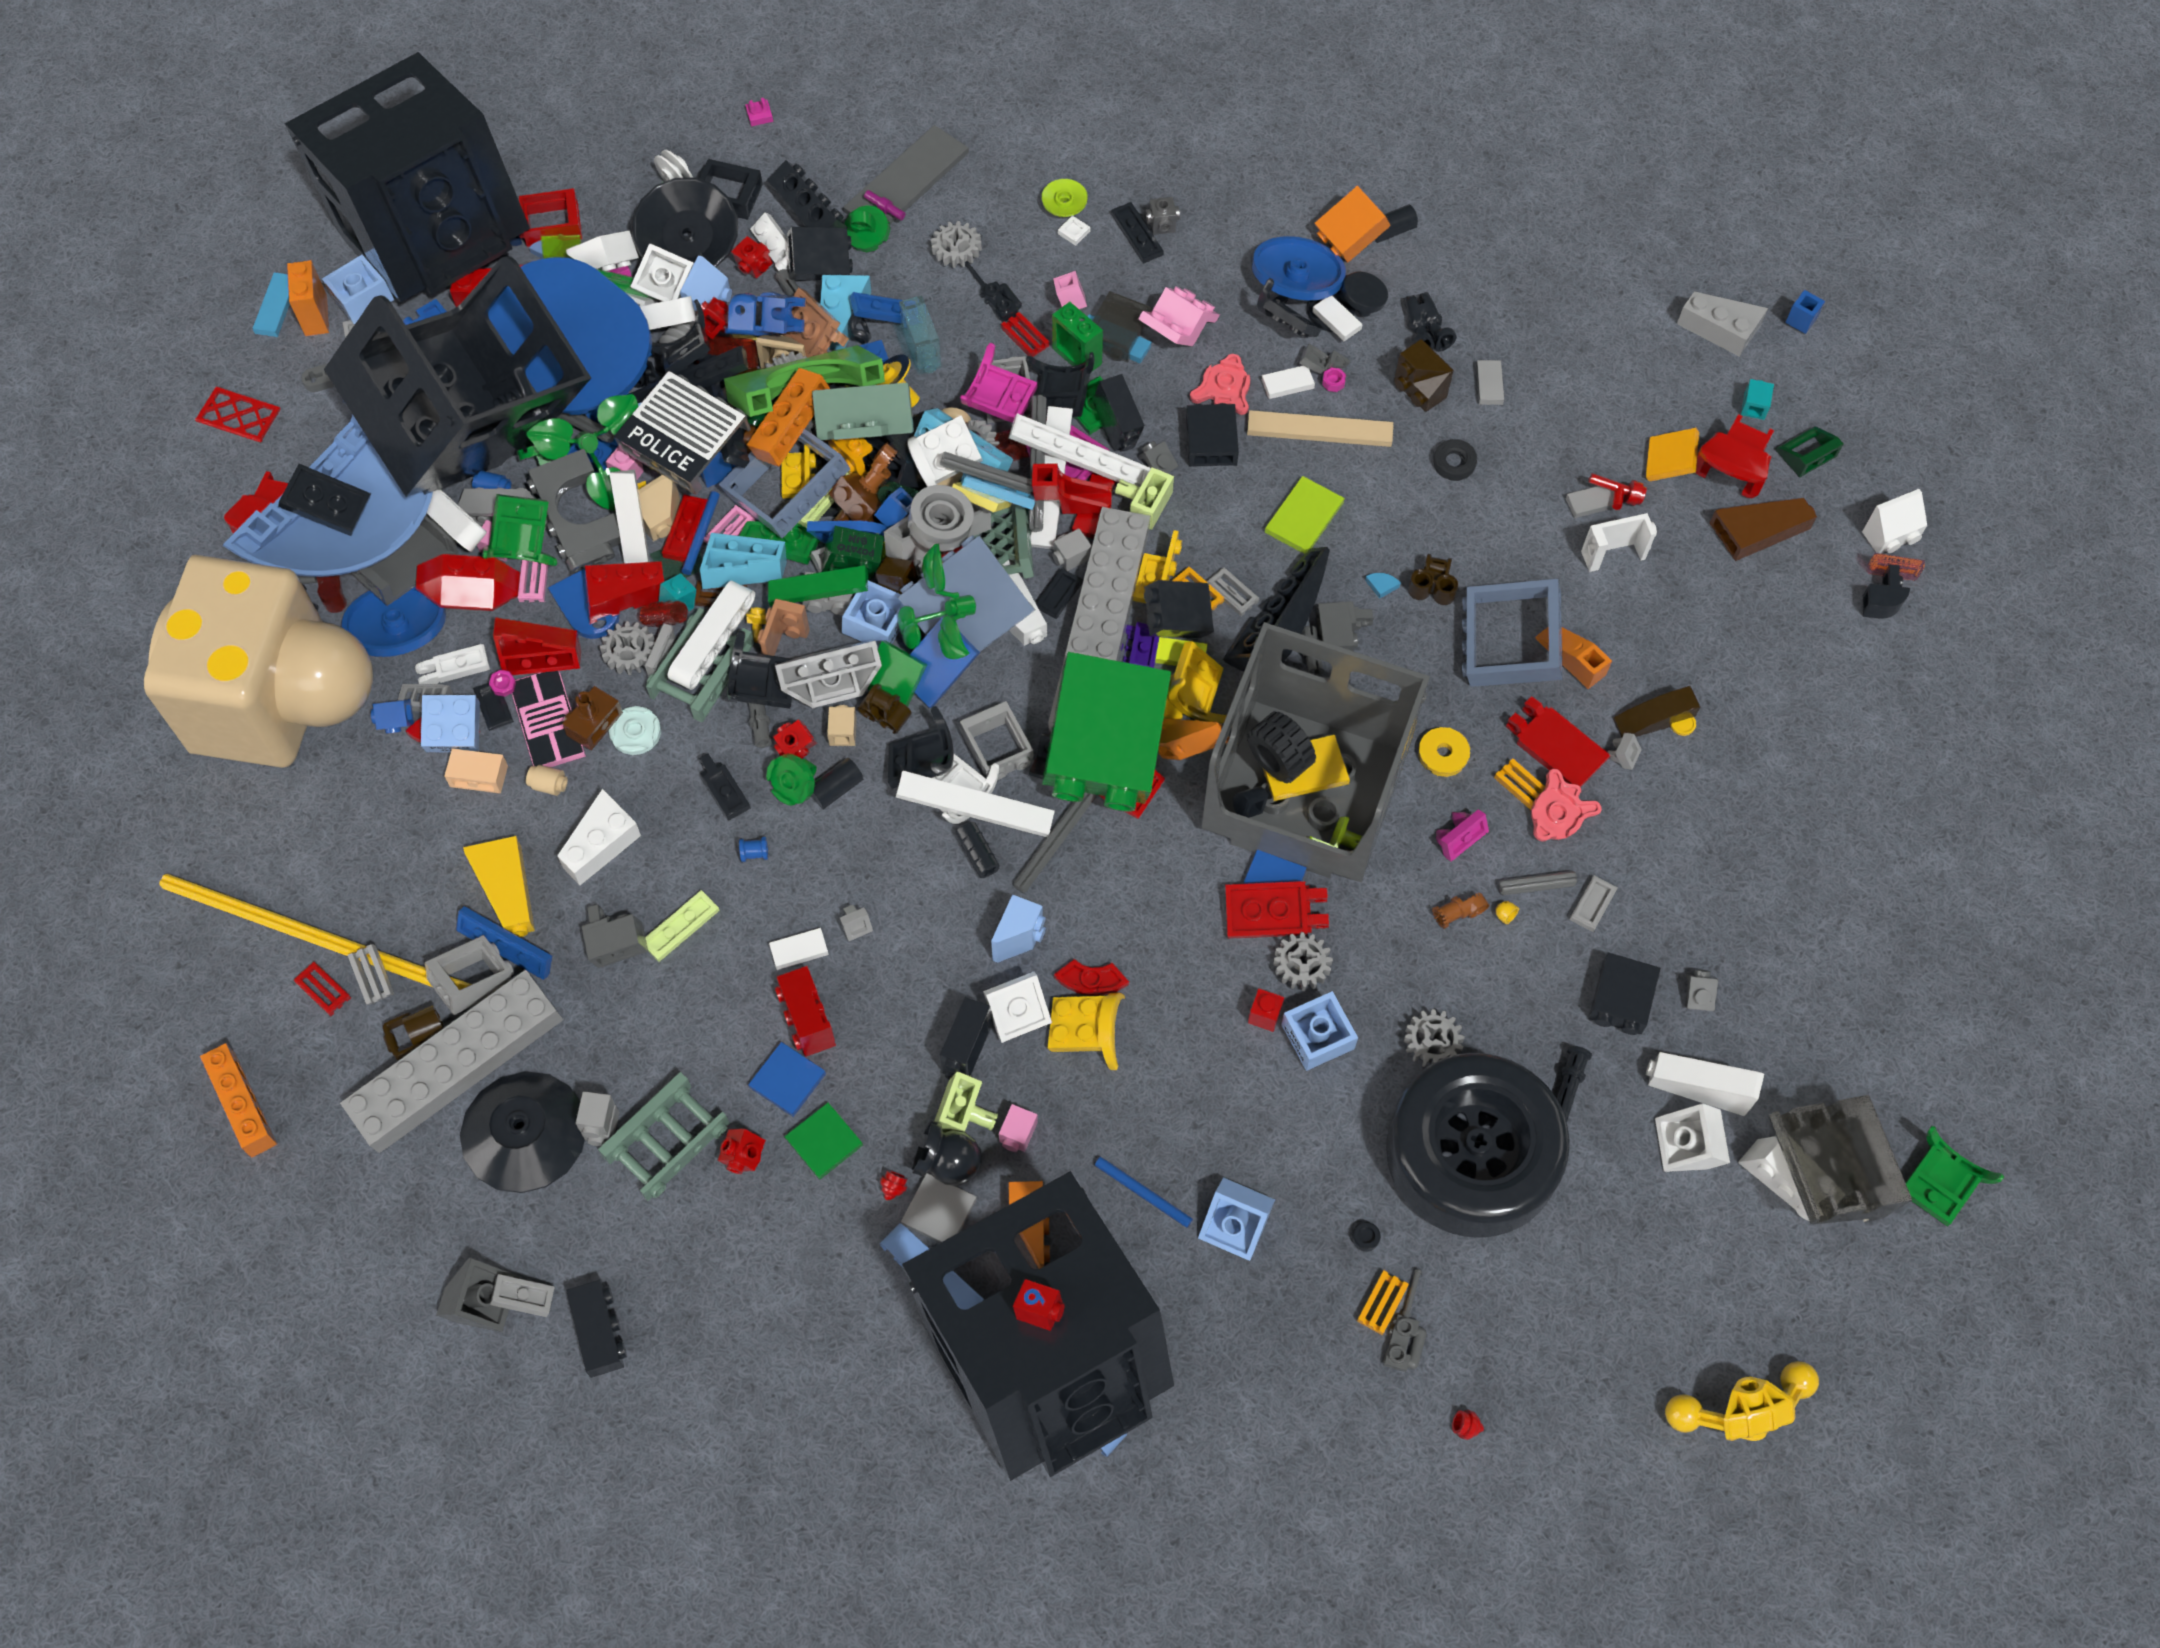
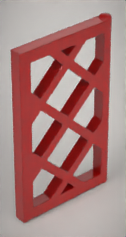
M216 386L195 418V421L261 443L281 408ZM218 394L230 397V400L218 404L215 401ZM244 401L252 404L253 407L239 411L236 402ZM232 404L235 413L221 417L219 408ZM265 408L272 412L270 416L261 419L258 410ZM215 410L218 419L211 421L204 417L206 413ZM255 411L258 420L244 425L241 416ZM237 418L240 427L232 428L224 425L223 422ZM258 425L261 427L258 435L246 432V429Z

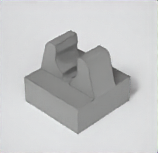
M1624 733L1622 738L1613 740L1617 750H1609L1608 753L1612 761L1621 764L1624 769L1632 770L1642 749L1634 734Z
M854 905L843 908L846 915L840 917V921L848 941L873 931L868 913L864 907L856 910Z

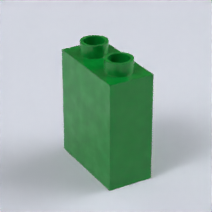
M1067 653L1062 670L1042 782L1043 785L1053 786V797L1065 801L1081 802L1084 799V793L1105 796V807L1125 812L1135 811L1136 802L1145 804L1152 790L1171 671L1079 653Z

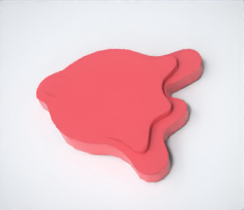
M1230 354L1221 360L1220 364L1213 367L1210 365L1203 375L1202 384L1191 391L1190 400L1195 404L1208 399H1213L1214 404H1235L1237 414H1247L1249 405L1245 396L1250 387V375H1247L1244 371L1241 358L1236 354Z
M1551 769L1547 772L1545 788L1536 797L1531 807V818L1534 825L1533 834L1541 842L1549 839L1560 840L1568 838L1581 827L1584 819L1594 817L1601 813L1602 810L1600 803L1597 801H1581L1578 797L1581 793L1580 786L1566 783L1558 769Z

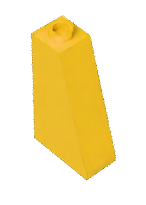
M513 836L463 847L464 853L503 928L518 937H524L528 932L535 931L522 848L517 837Z

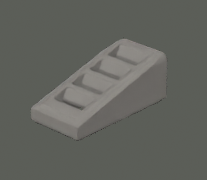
M402 684L398 700H405L407 692H412L410 697L412 711L422 712V695H453V692L449 685ZM417 693H421L419 701H415Z

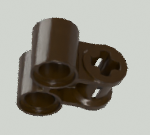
M1427 554L1424 569L1414 571L1411 576L1408 588L1409 595L1413 599L1424 600L1432 594L1436 603L1440 605L1451 604L1455 599L1458 589L1457 579L1449 574L1452 558L1445 560Z
M878 683L871 688L857 708L862 716L873 722L878 721L884 729L889 728L893 730V734H897L912 714L911 710L900 702L899 695L888 693Z

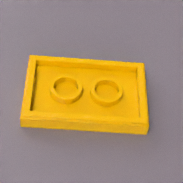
M1335 735L1310 740L1315 750L1316 761L1291 783L1281 782L1264 770L1273 801L1349 784L1350 779Z

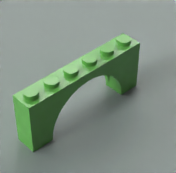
M859 345L724 378L728 403L741 409L749 417L773 411L771 400L783 392L798 368L822 375L826 383L872 386L885 382L882 358Z

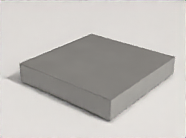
M926 1173L901 1220V1224L941 1243L961 1231L977 1197L958 1187L945 1185L932 1175Z

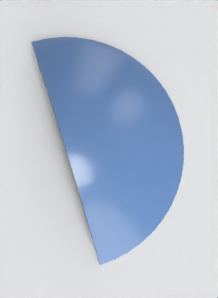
M352 414L351 421L335 437L334 442L309 467L371 493L370 500L352 536L278 507L280 496L261 513L256 510L223 546L251 563L291 569L299 576L324 577L355 572L386 559L411 538L427 513L433 492L424 495L421 491L405 497Z

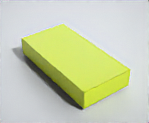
M1159 637L1155 663L1177 666L1184 643L1190 641ZM1194 642L1206 653L1207 644Z

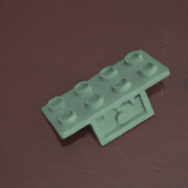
M909 383L814 390L812 392L817 438L820 440L875 437L912 433L914 431Z

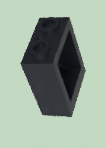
M708 159L705 167H702L700 170L699 179L711 183L712 178L717 177L744 183L745 185L739 199L729 198L738 218L748 220L763 186L761 171Z
M964 997L940 1053L942 1073L945 1074L947 1079L950 1080L956 1072L971 1077L992 1027L991 1007L989 1005Z

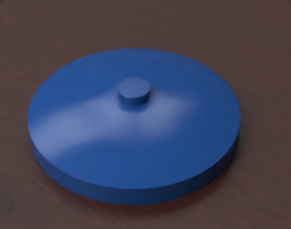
M1284 236L1269 239L1257 247L1252 261L1253 273L1260 283L1265 285L1266 281L1271 278L1274 280L1271 291L1297 300H1320L1336 294L1341 289L1346 275V268L1342 259L1335 255L1330 248L1319 242L1301 237Z
M416 586L388 606L371 591H368L353 601L343 615L342 628L353 634L363 644L369 656H397L414 651L437 636L444 626L446 610L445 608H440L423 593L417 591Z

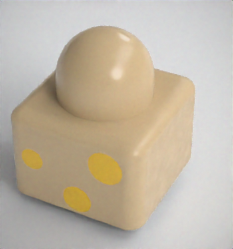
M192 555L186 564L174 598L165 606L156 623L150 644L149 663L144 677V689L146 695L190 754L285 768L295 761L307 726L327 727L336 725L349 719L361 709L371 692L373 668L368 652L353 634L342 627L322 621L301 581L291 569Z

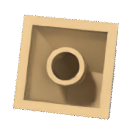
M781 334L761 335L756 339L761 368H766V363L772 364V358H781L782 353L788 356L790 352H794L796 356L800 352L803 357L806 356L804 345L790 337Z
M661 475L638 490L645 532L653 542L669 534L680 503L676 483Z

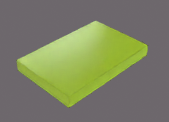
M1302 476L1266 526L1265 533L1305 554L1309 549L1313 548L1343 505L1345 498Z

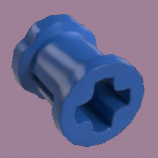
M762 837L761 840L751 841L739 839L741 862L754 858L768 860L766 837Z

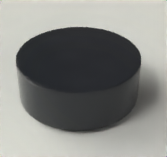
M1370 1222L1359 1223L1352 1232L1354 1246L1365 1252L1374 1250L1381 1239L1378 1227Z

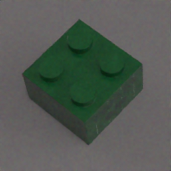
M835 525L825 545L821 572L865 565L868 569V580L871 581L881 562L884 536Z

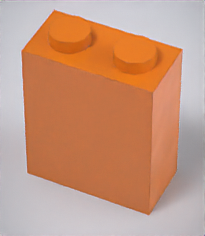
M1358 185L1315 222L1319 230L1316 233L1324 244L1329 242L1332 245L1330 249L1340 258L1343 257L1347 263L1391 226L1386 216Z
M312 260L287 263L289 302L305 336L329 333L327 294Z

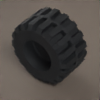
M1274 711L1270 713L1247 734L1248 745L1255 759L1266 772L1281 782L1287 784L1293 782L1316 761L1315 750L1307 734L1294 720L1281 712Z

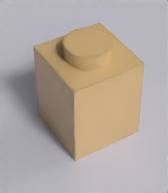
M846 705L829 707L827 735L830 746H855L857 721L855 707Z

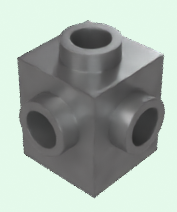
M1173 197L1150 200V209L1146 210L1147 224H1151L1153 235L1176 232V220H1180L1179 206L1174 205Z

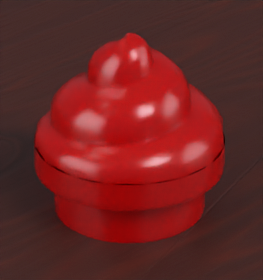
M887 1170L885 1176L882 1175L880 1179L885 1200H892L896 1196L902 1195L908 1187L906 1185L908 1178L897 1172Z
M1466 1409L1464 1411L1460 1410L1455 1414L1452 1429L1460 1438L1470 1440L1484 1431L1483 1424L1474 1411Z

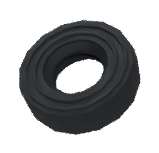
M1450 439L1442 442L1437 447L1433 456V466L1436 472L1443 478L1451 481H1460L1468 478L1474 472L1477 465V453L1468 442L1460 439ZM1452 453L1459 454L1463 457L1464 464L1458 467L1451 466L1447 463L1446 457Z

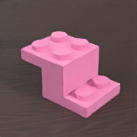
M1176 286L1174 289L1166 287L1153 311H1143L1139 320L1176 344L1193 346L1207 322L1215 323L1220 314L1213 311L1215 307L1204 300L1201 302L1195 299L1196 294L1186 288L1181 289Z

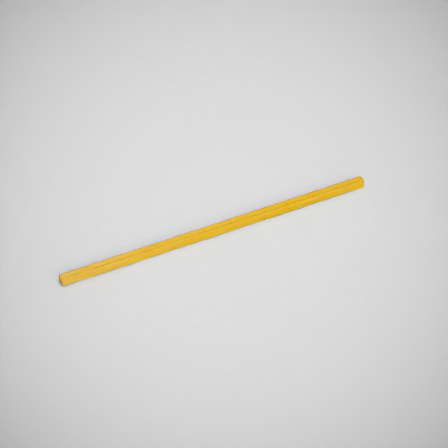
M164 874L159 882L163 889L346 956L356 953L357 950L367 948L365 945L170 874ZM378 951L385 970L431 986L427 980L425 967ZM367 954L370 965L374 966L370 954ZM450 977L459 990L472 985Z

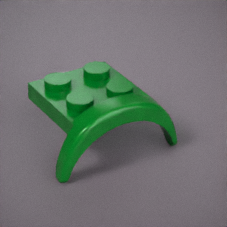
M496 494L489 546L483 549V558H512L556 566L557 559L541 552L549 502L543 499Z
M1931 1126L1926 1135L1930 1149L1899 1193L1948 1227L1980 1182L1997 1184L2003 1180L2004 1175L1986 1170L1962 1157L1939 1136L1936 1127Z

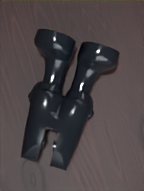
M1428 292L1420 293V304H1418L1415 295L1405 297L1409 318L1408 325L1417 334L1413 339L1412 345L1422 339L1432 350L1435 345L1438 352L1451 347L1456 341V333L1452 328H1441L1442 316L1439 314ZM1426 327L1432 332V336L1427 333Z

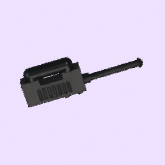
M966 261L965 266L981 285V298L985 299V303L989 304L1002 323L1008 321L1010 317H1016V313L1019 312L1018 310L1022 307V303L1006 283L999 285L997 281L989 284L985 283L971 264Z

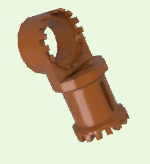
M887 443L882 446L874 457L870 471L859 479L861 486H864V489L867 488L866 491L873 494L879 491L878 487L884 479H888L891 476L887 464L891 463L889 460H893L891 457H895L897 451Z
M1476 893V897L1472 895L1471 898L1469 897L1464 902L1455 896L1451 899V902L1442 907H1434L1432 912L1435 916L1434 919H1438L1436 922L1439 926L1446 929L1449 927V923L1459 918H1474L1477 914L1480 915L1488 909L1489 903L1482 893Z

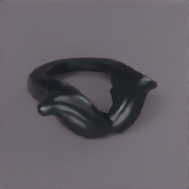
M852 309V315L848 321L851 334L856 339L864 340L868 343L872 337L864 317L854 316ZM859 321H861L864 330L856 328Z

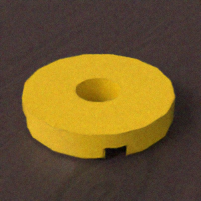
M1439 727L1430 730L1423 736L1418 747V757L1421 765L1425 769L1427 767L1428 770L1432 771V774L1449 777L1458 774L1466 766L1470 758V746L1467 739L1460 732L1452 728ZM1446 747L1450 750L1451 755L1447 757L1441 756L1437 749Z

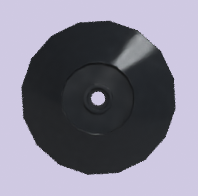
M696 177L673 178L656 185L640 200L632 218V238L642 258L649 244H652L695 263L698 256H702L714 267H717L730 255L738 237V215L731 199L715 184ZM686 232H691L690 236H684Z
M525 1071L501 1077L481 1090L465 1112L460 1132L463 1159L476 1178L496 1190L525 1193L545 1188L568 1173L582 1153L585 1139L576 1125L581 1101L569 1085L550 1074ZM524 1122V1126L521 1129L515 1128L517 1123Z

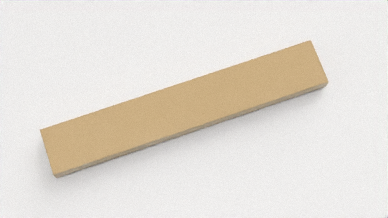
M1249 410L1247 435L1391 447L1393 441V422Z

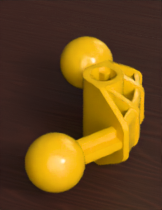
M1802 1361L1791 1362L1784 1367L1781 1373L1780 1381L1784 1389L1783 1391L1767 1380L1744 1377L1739 1379L1732 1389L1726 1414L1704 1410L1696 1398L1687 1394H1680L1671 1398L1667 1403L1665 1409L1666 1419L1669 1425L1679 1432H1692L1699 1426L1725 1431L1726 1440L1730 1441L1739 1438L1750 1441L1761 1440L1767 1435L1768 1431H1775L1781 1426L1794 1422L1796 1405L1800 1399L1809 1398L1817 1391L1819 1377L1816 1370L1810 1364Z

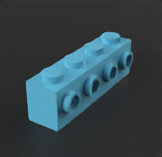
M938 408L926 410L914 436L917 438L953 420V418ZM969 430L983 459L980 463L1008 471L1013 459Z

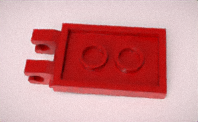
M1532 696L1525 702L1522 711L1533 720L1527 724L1526 720L1515 712L1506 724V728L1519 738L1518 746L1549 771L1551 769H1558L1566 783L1576 784L1580 788L1610 757L1609 753L1556 710L1547 706L1544 708L1542 703Z
M1305 881L1225 885L1228 939L1285 937L1291 934L1300 936L1301 932L1308 936V933H1312V929L1329 928V914H1311L1310 903L1327 902V888H1309V886H1305Z

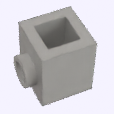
M1077 529L1069 534L1059 536L1054 541L1052 557L1058 566L1062 565L1065 570L1069 571L1089 561L1092 546L1081 530Z

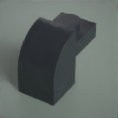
M1889 564L1882 576V585L1871 583L1868 585L1863 594V617L1889 618L1901 609L1909 595L1910 588L1902 587L1903 576L1900 575L1899 565Z

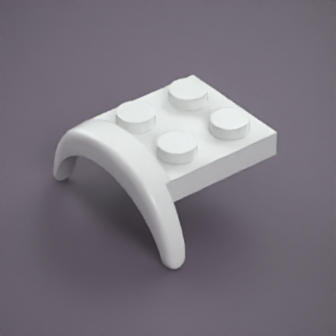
M962 415L917 438L913 436L907 441L915 465L927 487L937 485L960 473L939 464L940 457L945 451L977 462L983 461Z
M954 754L951 771L933 777V779L991 794L998 780L999 765L996 763L992 764L986 779ZM941 810L943 812L942 817L952 824H958L970 818Z

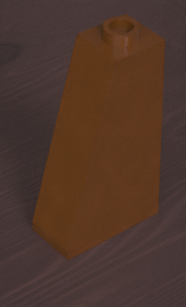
M1804 498L1718 509L1715 510L1710 525L1734 560L1737 561L1810 530L1817 516L1814 508Z

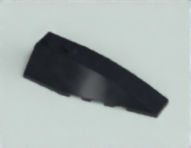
M1328 547L1312 548L1304 554L1290 571L1292 576L1280 582L1275 588L1278 593L1272 600H1265L1260 606L1262 611L1256 618L1250 617L1224 656L1223 660L1225 663L1243 672L1245 671L1254 649L1255 640L1259 636L1264 622L1299 634L1302 633L1317 599L1330 552ZM1283 649L1282 663L1292 653V650Z

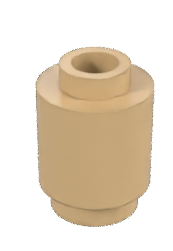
M542 765L537 767L531 766L528 770L526 784L532 790L558 796L567 787L568 779L565 777L563 770Z

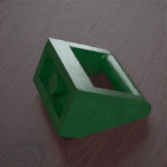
M1814 426L1778 446L1776 452L1800 478L1836 458L1844 443L1837 436ZM1812 438H1815L1822 445L1804 456L1793 451L1794 448Z

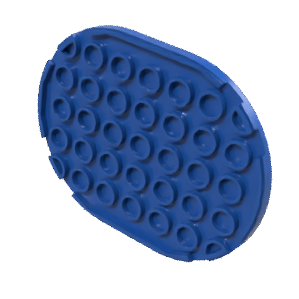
M562 257L545 258L521 266L524 274L591 376L590 381L562 413H569L570 415L587 414L589 411L597 409L599 404L610 396L626 395L642 377L652 349V336L649 324L639 305L594 267L576 259ZM507 286L488 311V316L504 343L514 355L532 333L534 326L511 288ZM545 345L527 367L526 376L535 391L540 392L556 386L563 378V370L551 350Z

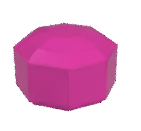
M1331 367L1324 372L1322 385L1327 391L1338 392L1344 388L1346 374L1340 368Z
M498 670L491 675L489 685L495 695L506 697L514 692L516 681L509 671Z

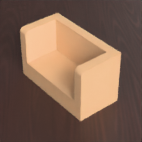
M452 749L445 778L450 787L501 793L508 765L504 756L500 754Z

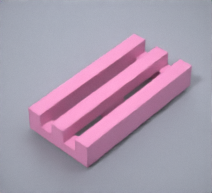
M735 505L704 537V542L708 544L711 533H720L737 514L740 516L725 529L723 534L739 536L746 522L755 521V518Z
M522 560L518 592L519 602H524L525 600H529V602H534V600L544 602L548 565L541 563L538 593H535L539 562H533L530 592L525 593L528 564L533 561Z

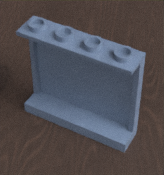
M972 535L961 543L963 548L956 554L952 550L941 559L945 574L944 591L958 592L959 596L971 595L975 600V614L956 620V623L966 639L981 652L1036 609L1020 591L983 541L984 539L981 536L975 538ZM923 573L921 574L922 579L916 584L911 581L900 590L903 594L898 597L904 606H911L913 608L915 619L945 611V602L951 598L936 594L934 588L930 589L925 582ZM945 616L929 619L917 624L927 635L936 623Z

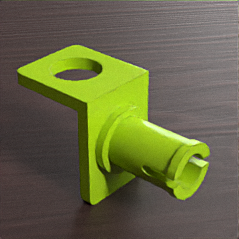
M1346 816L1339 818L1330 843L1311 836H1305L1336 848L1341 844L1353 850L1362 838L1361 835L1347 830L1349 818Z

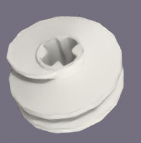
M663 150L661 156H655L654 164L665 182L673 178L693 177L685 161L671 151Z

